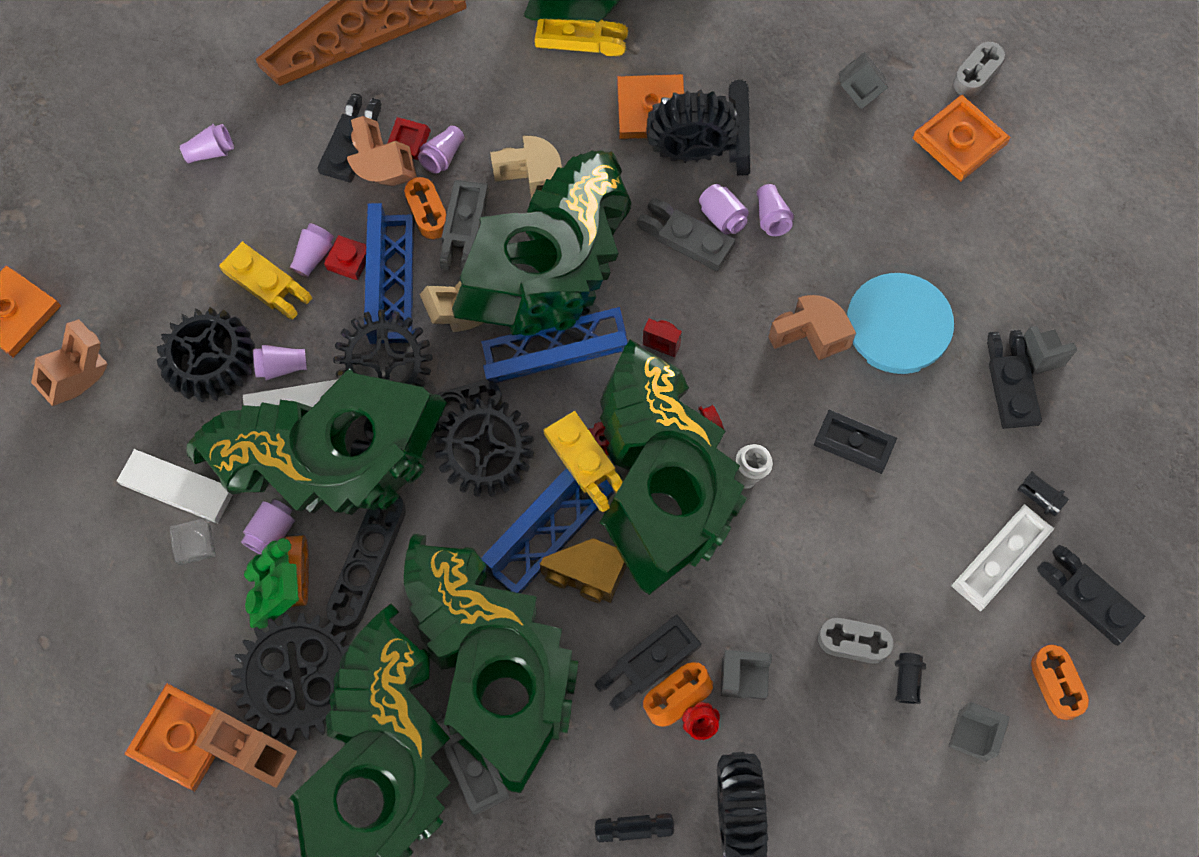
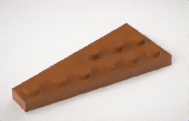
M331 0L256 58L259 68L281 86L467 9L466 0Z

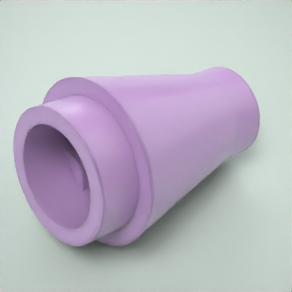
M212 124L186 143L180 145L181 153L188 164L199 160L227 156L228 151L234 149L230 134L223 124L218 126Z
M450 125L445 131L423 144L418 155L421 165L434 174L447 170L458 147L464 141V134L456 126Z
M763 185L757 190L760 227L769 236H781L792 228L794 215L779 195L775 185Z
M310 223L307 229H302L294 259L289 268L297 274L308 278L312 270L331 250L333 246L331 242L334 236L325 229Z
M262 345V349H253L256 378L265 377V380H269L299 370H307L305 349Z

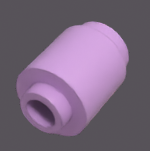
M714 184L708 187L700 196L699 204L702 206V212L719 231L725 234H736L747 224L748 209L727 187Z
M275 499L271 503L263 501L244 529L243 533L245 536L241 543L257 554H262V550L266 545L286 536L295 522L290 516L292 510Z

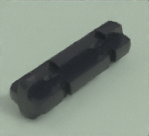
M670 813L656 814L655 818H650V815L618 817L617 821H611V818L595 821L596 840L600 843L612 842L613 838H619V841L647 839L657 834V838L669 837L674 834V821Z

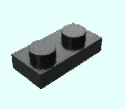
M829 409L816 437L814 446L882 474L897 437Z

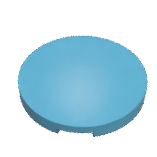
M905 273L884 274L864 283L852 297L846 314L856 331L853 345L857 351L873 367L896 374L919 372L920 369L934 363L945 353L954 331L952 309L945 296L930 282Z

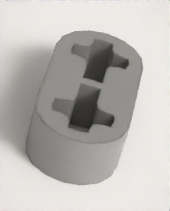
M984 42L977 46L956 73L953 81L955 91L964 97L977 96L998 73L1005 58L1003 48L994 42ZM988 56L993 58L985 65L981 63L982 59H986ZM973 74L977 76L975 81L972 80L970 83L965 81Z
M843 618L827 620L818 633V643L825 653L866 663L877 664L884 661L892 652L894 646L893 638L885 628ZM834 628L840 629L841 636L852 638V641L842 640L838 646L832 644V638L826 636V633L829 634ZM872 636H877L878 643L884 645V648H880L874 654L871 653V646L858 643V641H869Z

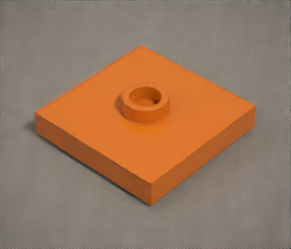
M683 74L617 76L620 139L647 138L646 120L648 119V112L652 111L654 104L661 102V98H672L673 93L684 94Z
M963 95L959 96L926 122L913 135V139L960 182L1005 147L1011 138Z
M7 265L0 271V349L14 358L61 305L57 300Z
M167 683L124 755L195 792L216 757L195 745L216 708Z

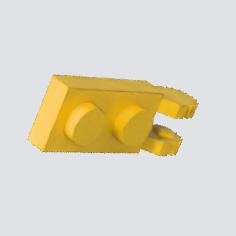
M540 19L537 23L534 39L535 47L602 52L605 56L620 57L626 50V42L624 41L628 36V27L623 25V23L603 21V19L599 23L591 20Z
M241 242L219 265L224 274L272 310L274 308L291 320L298 315V312L289 302L283 299L288 293H291L304 304H308L313 299L311 294L295 282L293 278L244 242Z
M573 411L543 430L544 435L582 491L589 494L593 502L603 513L610 507L606 496L597 485L607 480L616 494L623 481L576 411Z

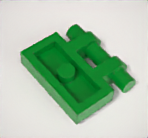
M286 538L272 541L262 550V554L254 556L244 571V576L248 581H255V587L248 592L245 601L246 612L249 613L250 628L265 629L268 626V619L271 618L274 621L299 601L296 564L289 563L288 552L291 550V543Z

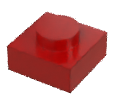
M397 117L387 143L397 141L409 146L412 159L419 160L420 148L427 142L431 129L425 124Z
M338 235L324 262L326 270L358 281L366 265V244Z
M649 318L643 329V345L675 358L681 346L682 331L678 330L670 322L664 320L655 321Z

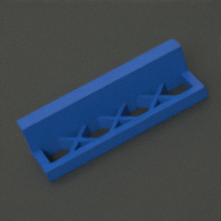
M382 203L368 204L364 313L369 311L372 321H378V310L384 309L385 311L386 305L389 309L385 312V320L388 321L392 313L398 311L399 318L404 321L407 317L412 318L414 217L413 214L385 215ZM387 226H406V232L398 241L394 242L387 236ZM386 244L390 246L388 250H386ZM397 252L405 259V264L393 273L386 267V261ZM404 275H405V282H404L403 280H401V278H402ZM397 283L404 290V295L395 304H392L385 297V292ZM403 306H404V313H403L402 311H400V309H401ZM412 325L408 328L410 332H412ZM377 330L368 332L366 335L369 343L376 344ZM388 332V343H409L398 332Z
M620 307L581 316L571 328H576L586 335L582 341L567 345L559 342L566 330L559 331L555 327L541 330L530 336L522 334L512 336V334L481 341L486 365H483L486 380L499 383L623 352L628 343V338ZM615 318L618 332L603 336L594 334L600 321ZM591 323H592V325H591V327L589 328V330H587L586 328L582 327L583 325H587V324H591ZM558 332L554 339L547 335ZM541 336L551 342L547 350L530 354L524 351L532 338ZM523 340L520 347L513 344L514 342ZM508 345L517 351L513 358L495 362L492 348Z
M567 468L481 557L482 561L486 564L485 571L510 592L522 593L541 572L540 563L542 558L561 551L599 510L592 499L580 500V486ZM605 480L599 486L604 489L602 493H604L608 500L614 491L609 482ZM575 493L576 500H569ZM576 507L577 519L570 526H555V514L560 508ZM580 507H587L581 514ZM550 520L551 527H543ZM556 533H563V534L557 539V541H556V535H555V534H556ZM551 534L552 546L545 553H530V540L535 535ZM525 547V554H518ZM530 560H538V561L531 567ZM526 561V574L516 585L501 573L510 562Z

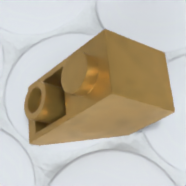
M594 538L543 557L540 563L541 573L546 576L545 581L562 589H565L567 585L578 589L582 597L595 603H601V600L611 603L627 567L616 547Z

